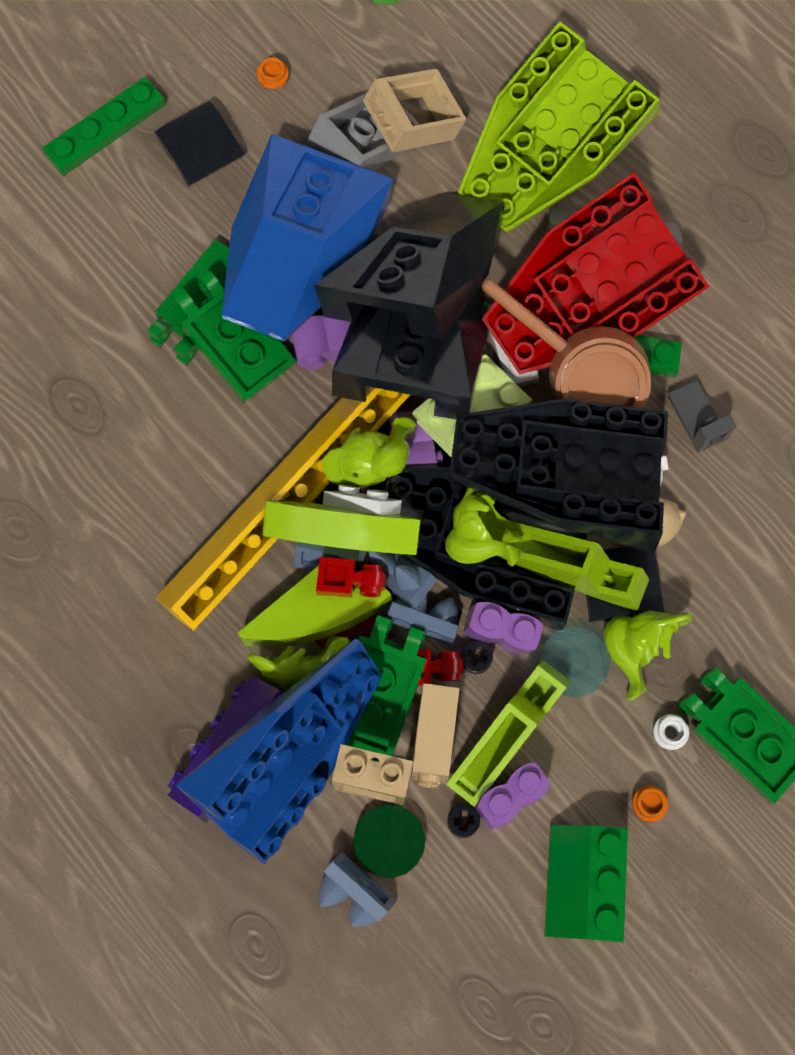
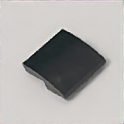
M211 101L154 131L170 161L173 160L188 187L245 155Z
M632 547L604 549L610 560L642 568L647 574L649 582L638 611L586 595L589 621H610L612 618L620 616L633 617L649 610L664 613L656 554Z

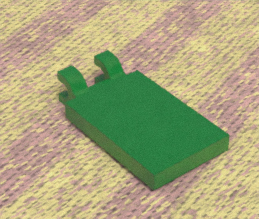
M217 239L212 242L155 310L156 317L159 320H156L147 329V332L151 335L150 341L160 348L173 331L183 337L174 347V351L178 353L176 359L186 366L192 361L199 349L180 328V323L185 318L179 315L172 307V303L175 302L173 298L185 290L196 306L205 301L208 297L197 286L200 283L199 279L210 270L225 289L229 247Z
M210 270L199 279L200 283L197 286L208 297L205 301L196 306L188 293L183 290L173 298L175 302L172 303V307L179 315L185 318L180 323V328L243 404H245L294 366L297 361L280 340L222 318L225 289Z
M377 615L370 639L359 636L358 641L363 644L381 672L382 678L347 745L394 756L427 659L418 656L426 633L411 627L405 646L387 640L394 621Z
M717 667L712 671L709 670L700 681L716 693L714 697L705 705L692 693L690 696L687 695L678 704V707L685 714L698 721L692 728V731L770 804H774L795 781V727L741 677L731 683Z

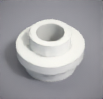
M667 714L656 721L653 728V736L660 747L666 750H677L687 742L689 727L680 716ZM670 726L676 730V737L674 739H670L665 735L666 727Z

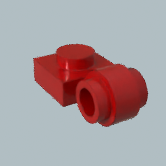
M320 557L316 593L317 595L352 598L353 586H357L360 589L359 594L361 596L378 598L381 596V592L385 590L386 574L383 573V567L378 565H363L362 571L355 572L356 562L353 559Z
M431 649L419 650L418 656L427 659L418 686H423V683L433 685L432 673L439 675V681L461 680L460 674L464 673V666L459 652H439V659L432 661Z

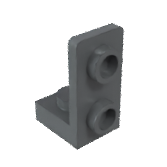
M693 381L668 394L671 405L698 453L727 440L737 427L731 415L721 419L717 417L698 381Z

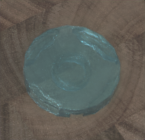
M568 627L555 632L546 641L540 654V663L542 660L546 661L571 681L561 694L566 697L581 698L594 693L605 682L610 670V654L605 643L594 632L582 627Z

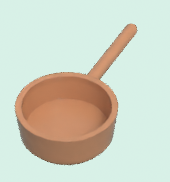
M488 279L483 282L482 289L485 293L556 350L549 370V385L554 400L572 399L644 408L651 390L650 365L644 349L631 335L617 328L598 326L581 330L570 336L567 340H564L493 280Z

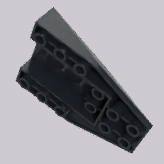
M444 194L399 222L314 285L324 317L353 323L366 305L406 313L411 334L442 340L490 272L504 210L503 202Z
M479 289L442 340L411 334L407 316L404 312L366 305L354 322H350L332 370V396L366 402L369 388L373 387L435 399L434 416L456 420L458 414L470 413L487 340L485 323L482 320L483 311Z
M558 399L458 414L455 423L449 479L552 524L655 554L663 535L664 502H659L661 456L667 442L668 412L572 399Z
M450 467L404 468L398 475L388 477L384 491L388 492V498L402 500L401 511L398 515H411L420 519L417 554H401L402 556L430 572L435 578L464 597L478 602L497 604L511 614L522 613L530 615L539 620L544 626L562 632L568 620L575 590L543 578L517 565L512 567L508 564L507 560L498 555L473 564L459 563L449 556L446 551L445 541L450 531L454 528V508L464 497L468 487L449 479ZM495 499L493 505L500 516L509 521L583 540L587 539L588 534L552 524Z

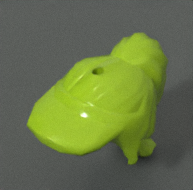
M396 417L388 436L377 431L366 430L364 433H360V428L353 429L342 447L330 450L322 459L324 474L328 480L337 486L352 485L358 487L377 485L385 481L387 477L398 475L403 471L409 457V444L406 439L415 434L417 424L410 418Z
M468 487L464 497L454 508V528L450 531L445 541L446 551L452 559L459 563L473 564L499 555L503 556L512 567L519 562L521 556L520 549L513 547L508 542H503V536L499 529L501 526L511 527L512 521H508L498 514L493 506L495 503L494 498Z
M649 610L633 617H614L607 623L603 633L604 646L611 660L629 679L630 687L626 694V700L634 701L647 691L641 668L649 664L653 657L659 655L660 647L663 648V656L666 659L671 657L670 640L673 632H678V627H683L693 621V616L690 613L671 615L669 613Z
M330 636L319 656L308 655L303 657L306 651L304 648H300L298 652L289 657L293 652V647L288 646L286 650L272 660H269L270 656L263 658L251 653L246 658L261 671L266 683L282 692H286L348 645L350 641L346 637Z

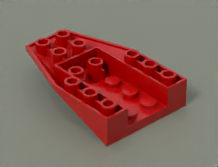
M632 172L549 230L504 290L564 340H567L570 336L581 330L598 326L617 328L635 338L710 286L693 260L686 257L651 202L654 200L637 174ZM495 301L482 317V320L519 375L549 367L556 350Z

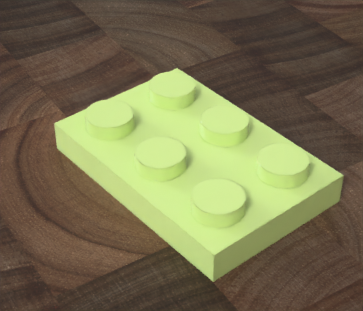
M486 354L483 355L470 413L531 404L532 399ZM429 398L413 411L411 418L451 457L456 420L434 416L435 399Z

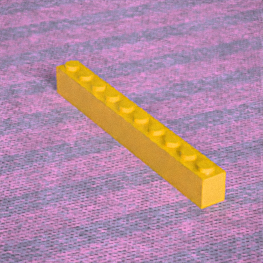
M370 387L366 402L341 398L155 599L179 622L194 631L278 540L277 538L262 535L265 500L312 503L331 482L323 472L322 459L330 450L342 446L348 435L355 428H360V433H364L366 430L378 431L410 395Z

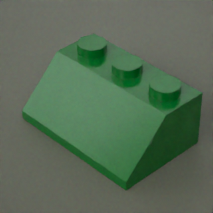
M550 825L544 937L624 942L628 828L593 825Z

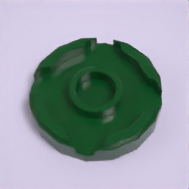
M385 804L372 808L361 817L355 828L353 846L357 859L367 871L378 877L396 878L406 875L417 866L424 853L425 834L422 824L412 812L401 806Z

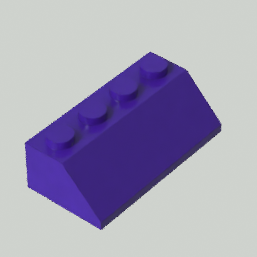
M251 676L248 682L241 681L231 696L234 700L227 712L221 710L211 723L210 728L213 731L206 741L201 739L189 755L193 759L185 771L179 769L169 782L168 788L171 791L167 796L207 823L209 818L176 785L259 711L284 692L254 676Z

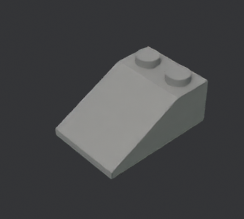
M365 95L319 115L306 141L314 150L377 172L402 152H391L363 102ZM402 106L412 126L420 125Z

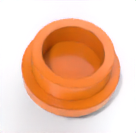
M266 58L257 69L258 82L267 89L281 88L286 84L289 77L287 66L278 58Z
M644 786L637 790L633 796V811L639 819L645 822H656L662 819L668 811V798L656 786Z

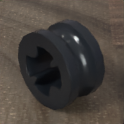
M479 640L468 643L461 655L464 669L474 675L486 672L493 660V651L490 646ZM478 649L484 652L482 658H487L486 663L478 662L476 666L470 663L472 657H467L469 651L476 653Z
M457 805L448 815V829L458 838L471 837L480 826L479 813L470 805ZM461 811L468 812L467 817L472 816L474 821L473 824L468 825L465 832L458 830L460 825L455 827L453 819L459 817Z

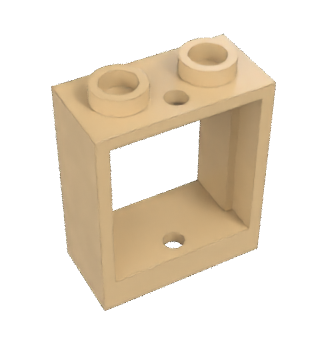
M438 69L374 79L363 99L365 106L392 153L454 140L467 120ZM422 97L436 122L412 126L399 101Z
M423 683L410 778L418 780L417 786L438 789L440 783L446 784L448 780L460 688Z
M340 744L332 777L333 789L404 806L413 761ZM372 758H377V759L379 760V762H377V761H372L371 759H372Z

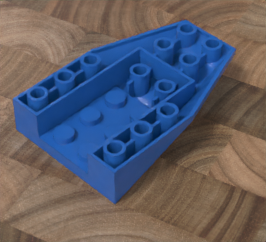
M271 134L232 225L222 318L285 342L321 308L314 285L371 243L390 204L393 178Z
M354 639L259 711L176 785L234 844L263 864L267 862L270 856L277 853L287 833L301 821L305 809L314 797L318 796L325 788L326 781L335 768L340 744L347 745L382 678L381 672L363 644Z

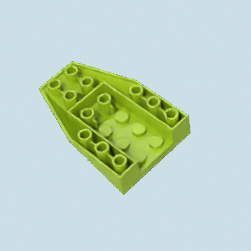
M559 21L496 97L458 194L503 202L504 210L500 228L509 233L595 179L660 113V99L636 80L631 84L586 50L584 39Z

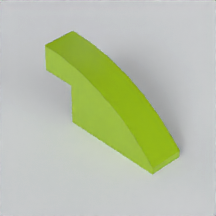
M265 500L262 535L336 548L416 555L420 519L411 515L378 516L315 503Z
M513 521L512 526L509 528L500 527L503 542H508L513 547L520 549L521 556L519 562L515 565L583 594L638 611L649 582V578L642 568L610 560L599 543Z
M317 566L237 634L245 646L285 647L315 642V640L350 629L380 612L391 604V594L385 588L381 592L380 597L369 598L361 596L359 594L360 589L355 588L352 598L317 595L316 584L319 567Z
M542 660L520 690L497 716L446 785L475 807L571 681L546 661Z

